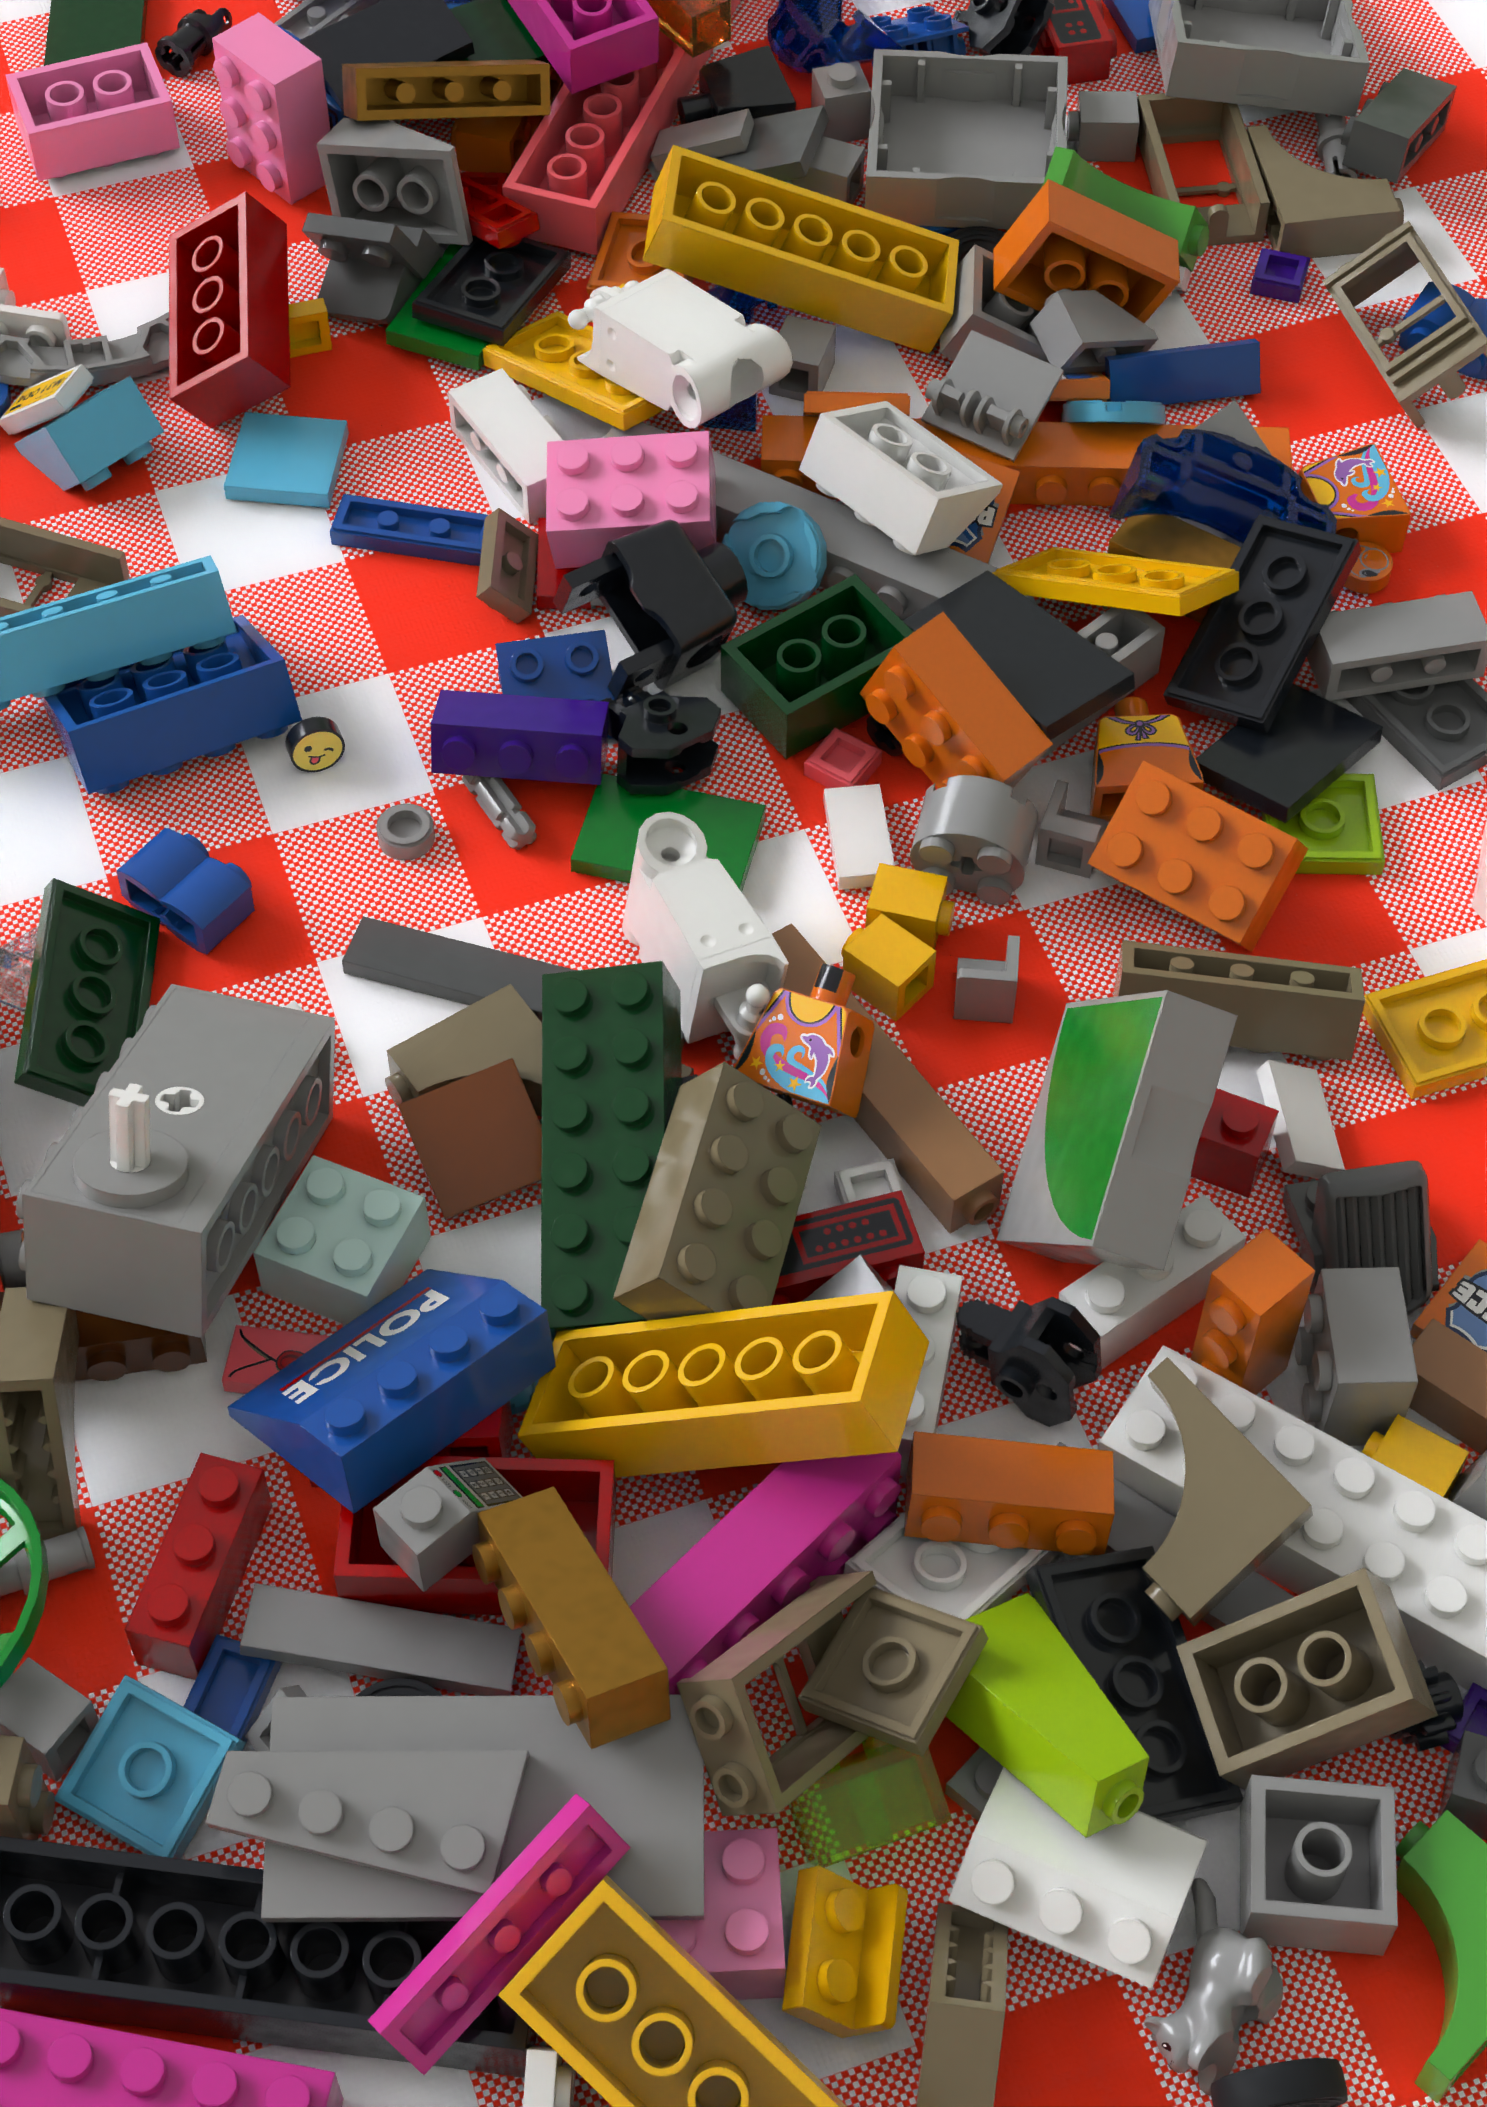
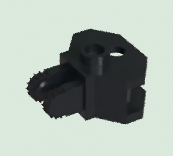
M970 0L967 11L957 10L953 19L969 26L970 47L983 56L995 54L1030 55L1039 42L1055 4L1054 0Z
M638 685L628 688L623 692L621 698L623 699L622 704L624 706L616 703L615 699L612 700V698L601 700L609 702L608 735L618 742L616 782L630 794L668 795L711 775L719 746L712 739L721 718V708L707 697L670 696L665 691L651 695ZM673 767H678L684 770L680 773H672Z
M1054 1297L1033 1305L1019 1300L1012 1312L992 1303L988 1305L985 1300L979 1301L977 1299L972 1301L970 1299L967 1303L963 1302V1306L958 1307L959 1312L956 1313L957 1327L961 1330L959 1345L960 1351H963V1356L967 1355L969 1360L973 1358L976 1363L989 1368L991 1384L996 1386L1005 1396L1009 1397L1026 1417L1048 1427L1070 1421L1077 1411V1402L1074 1401L1073 1389L1096 1381L1102 1372L1100 1335L1075 1306ZM1069 1343L1077 1346L1081 1349V1351L1075 1349Z

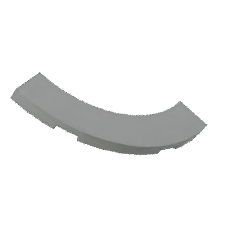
M169 312L138 326L136 334L108 341L107 335L86 339L63 340L64 347L31 345V341L28 338L0 333V383L30 387L80 364H83L94 377L93 383L90 386L119 382L129 376L133 379L168 368Z

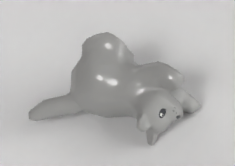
M1195 1878L1191 1890L1195 1905L1197 1944L1192 1955L1189 1986L1184 2003L1173 2014L1165 2018L1147 2016L1144 2020V2025L1152 2032L1150 2037L1156 2041L1159 2052L1166 2058L1170 2069L1177 2073H1185L1189 2069L1198 2071L1200 2090L1206 2095L1211 2096V2084L1229 2075L1234 2066L1240 2044L1238 2033L1241 2025L1248 2021H1258L1267 2025L1277 2014L1283 1999V1981L1277 1967L1272 1964L1270 1949L1261 1937L1247 1938L1235 1929L1218 1927L1216 1898L1204 1879Z

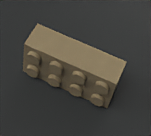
M726 1062L680 1085L613 1299L647 1320L771 1306L822 1125Z

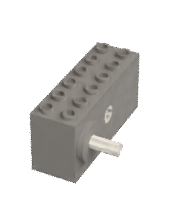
M171 984L157 1005L149 1006L144 1016L143 1025L133 1038L129 1037L124 1041L119 1058L109 1072L104 1071L100 1075L95 1092L84 1107L79 1106L75 1110L70 1127L59 1143L53 1142L50 1145L44 1159V1164L32 1180L27 1179L20 1188L16 1203V1214L18 1218L23 1219L24 1240L19 1252V1268L22 1271H26L27 1299L203 1338L333 1119L335 1018Z

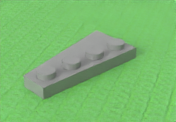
M528 1749L227 1751L205 1824L209 1828L482 1896L497 1880L530 1753Z

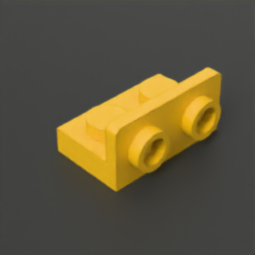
M819 1865L798 1870L782 2011L840 2038L893 2028L896 2022L908 1890L895 1883L866 1889Z

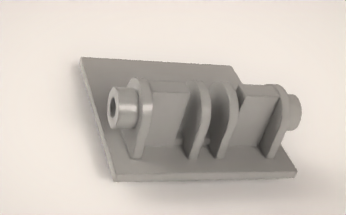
M971 330L946 376L941 380L933 378L929 382L925 397L930 399L931 402L921 421L1014 462L1063 376L1064 370Z

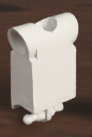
M668 268L640 283L635 280L628 281L622 288L617 286L611 288L601 286L592 291L590 298L584 303V308L575 309L568 316V323L575 330L584 329L588 323H593L592 348L577 357L579 362L665 411L673 408L675 415L688 428L700 426L730 409L736 403L755 395L783 379L790 372L793 364L792 352L786 340L776 330L763 324L754 323L746 325L743 314Z
M674 812L656 813L647 818L639 828L622 932L626 939L640 947L638 956L642 963L663 961L678 985L681 996V1030L684 1033L686 1042L690 1044L722 1032L730 1031L736 1042L733 1047L734 1058L738 1061L773 993L779 988H783L789 962L773 935L720 861L706 856L707 844L705 836L697 824L686 816Z

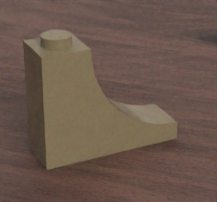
M1267 125L1247 127V134L1270 201L1265 230L1273 250L1306 256L1311 259L1363 253L1379 242L1386 234L1393 232L1403 225L1404 208L1400 198H1395L1387 178L1359 179L1324 172L1298 160L1288 153L1274 139Z
M511 984L386 1050L390 1076L385 1078V1084L397 1106L400 1103L513 1058L536 1115L542 1117V1022Z
M26 1287L6 1288L0 1311V1477L14 1488L28 1506L44 1541L75 1531L81 1527L74 1437L75 1375L80 1340L76 1310L28 1300Z
M1167 1357L1148 1374V1378L1154 1391L1164 1401L1173 1415L1180 1430L1185 1454V1481L1180 1508L1174 1524L1157 1552L1142 1567L1147 1577L1153 1582L1144 1592L1172 1622L1183 1614L1193 1626H1196L1313 1516L1311 1504Z
M938 1903L916 2107H994L1006 2010L1009 1927L958 1905Z

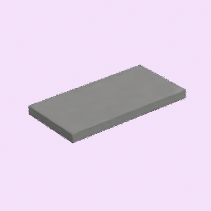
M553 1695L272 1697L269 1751L528 1749L530 1756L497 1879L575 1794H578L631 1847L606 1875L653 1920H704V1760L702 1759L681 1695H670V1720L594 1749L589 1747L576 1723L569 1726L564 1723ZM265 1842L261 1919L264 1922L459 1921L481 1897Z

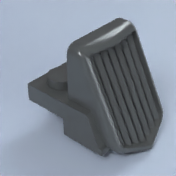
M308 212L302 232L318 246L317 251L322 256L330 259L318 298L324 299L329 317L353 322L390 324L422 280L426 278L436 262L444 254V250L423 228Z
M1404 1161L1334 1171L1324 1174L1319 1180L1285 1185L1283 1204L1301 1246L1299 1257L1315 1270L1310 1288L1311 1294H1314L1320 1270L1333 1268L1399 1267L1407 1316L1423 1306L1430 1298L1432 1291L1439 1290L1437 1241L1430 1225L1428 1178L1420 1162Z

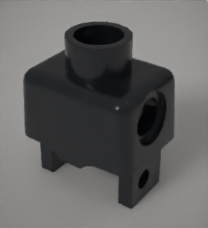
M670 519L609 541L600 559L563 575L553 602L561 615L596 598H599L635 653L619 661L609 682L608 688L615 699L618 700L623 696V692L633 686L639 685L640 688H643L654 682L657 688L664 690L717 659L721 653V645L726 643L737 622L735 606L746 600L748 587L743 568L730 548L723 543H714L697 551L682 526L677 521Z

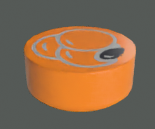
M1359 542L1362 551L1344 587L1361 594L1378 592L1385 588L1389 582L1393 567L1392 557L1380 545L1371 542Z

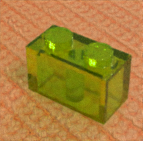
M870 1736L862 1743L864 1751L842 1759L791 1802L789 1808L806 1861L814 1866L819 1865L825 1868L952 1821L929 1748H927L922 1757Z

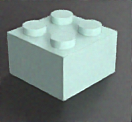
M313 1155L253 1252L262 1292L347 1325L398 1290L406 1282L431 1238L426 1199L424 1196Z

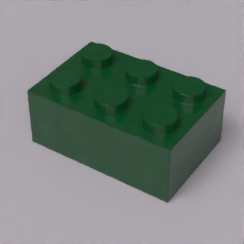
M854 574L721 645V691L779 753L787 759L824 739L835 727L842 729L869 714L866 702L859 693L891 649L912 634L913 631Z

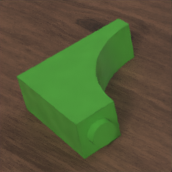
M1055 146L1043 185L1050 179L1178 240L1179 266L1186 267L1193 272L1197 257H1201L1205 253L1209 242L1208 224L1196 206L1171 201L1133 188L1099 171L1081 158L1075 150Z
M1448 1810L1430 1828L1422 1821H1419L1396 1847V1855L1401 1859L1397 1869V1890L1406 1898L1426 1926L1435 1945L1444 1979L1445 2007L1440 2037L1434 2052L1427 2059L1414 2082L1436 2103L1444 2097L1487 2047V1843Z

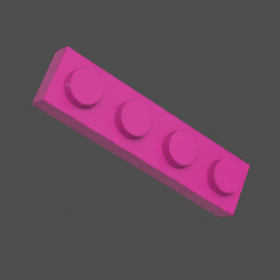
M575 1794L367 2021L419 2072L425 2075L631 1847L588 1802L578 1794Z

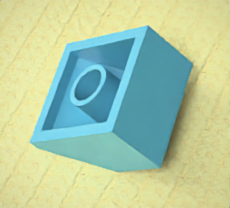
M129 376L96 393L70 409L68 413L58 416L17 441L14 445L22 456L63 491L81 484L86 492L110 478L112 474L108 466L123 458L128 466L152 452L154 448L149 441L165 431L133 379Z

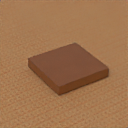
M513 1058L398 1104L402 1118L445 1220L541 1181L542 1127Z

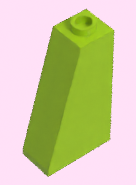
M1025 1593L965 1619L966 1621L983 1626L988 1641L948 1710L946 1717L1085 1838L1113 1824H1122L1132 1818L1138 1812L1143 1802V1786L1150 1757L1037 1600L1029 1593Z

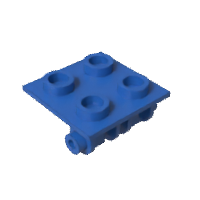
M921 6L907 10V17L891 20L890 16L871 17L863 21L864 27L849 30V35L876 49L941 51L966 55L965 41L963 37H957V34L968 32L969 26L952 19L950 14H942L935 11L933 6Z
M605 630L495 644L498 660V677L502 694L601 701L606 698L615 699L608 688L612 678Z

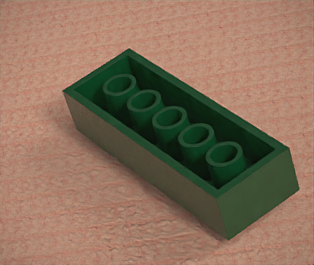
M663 961L542 975L541 1307L547 1310L552 1342L558 1331L648 1321L614 1300L613 1297L678 1089L682 1085L680 989Z

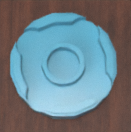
M1067 401L1066 404H1063L1061 422L1166 425L1165 405H1162L1161 402Z
M759 502L741 511L733 520L735 523L730 527L729 533H725L722 543L731 549L743 568L748 587L745 603L760 610H788L807 600L819 587L827 567V544L820 526L805 510L784 502Z

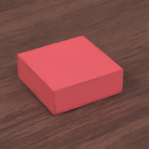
M835 727L804 762V776L827 788L861 786L865 784L881 765L882 751Z

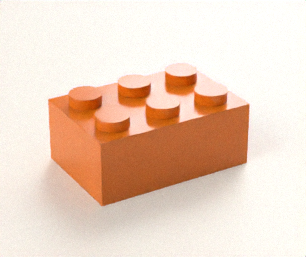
M1050 179L1046 181L993 249V290L1038 311L1043 309L1046 299L1059 290H1096L1145 323L1180 283L1178 240Z
M941 612L896 644L859 693L865 700L867 709L872 717L879 723L886 725L900 742L906 758L914 766L921 768L938 789L946 787L948 777L958 775L991 778L1014 788L1053 745L944 612Z
M1143 760L1087 864L1110 878L1252 952L1305 857L1308 848L1297 838Z

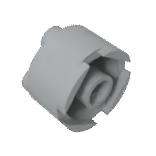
M958 775L948 777L946 787L937 790L934 783L928 787L924 796L910 852L911 863L915 870L948 876L946 895L951 894L953 889L976 893L980 900L988 904H1006L1010 901L1012 892L1021 886L1025 877L1038 820V813L1034 804L1027 798L1025 806L1012 798L1014 788L1003 782L982 776Z

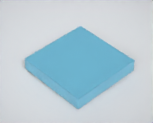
M245 412L224 483L226 499L330 508L349 435L347 421Z
M125 1675L58 1790L55 1801L147 1855L181 1859L210 1808L226 1752L242 1751L246 1742L134 1678Z

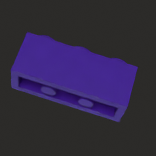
M440 690L431 720V773L601 785L608 753L609 702Z

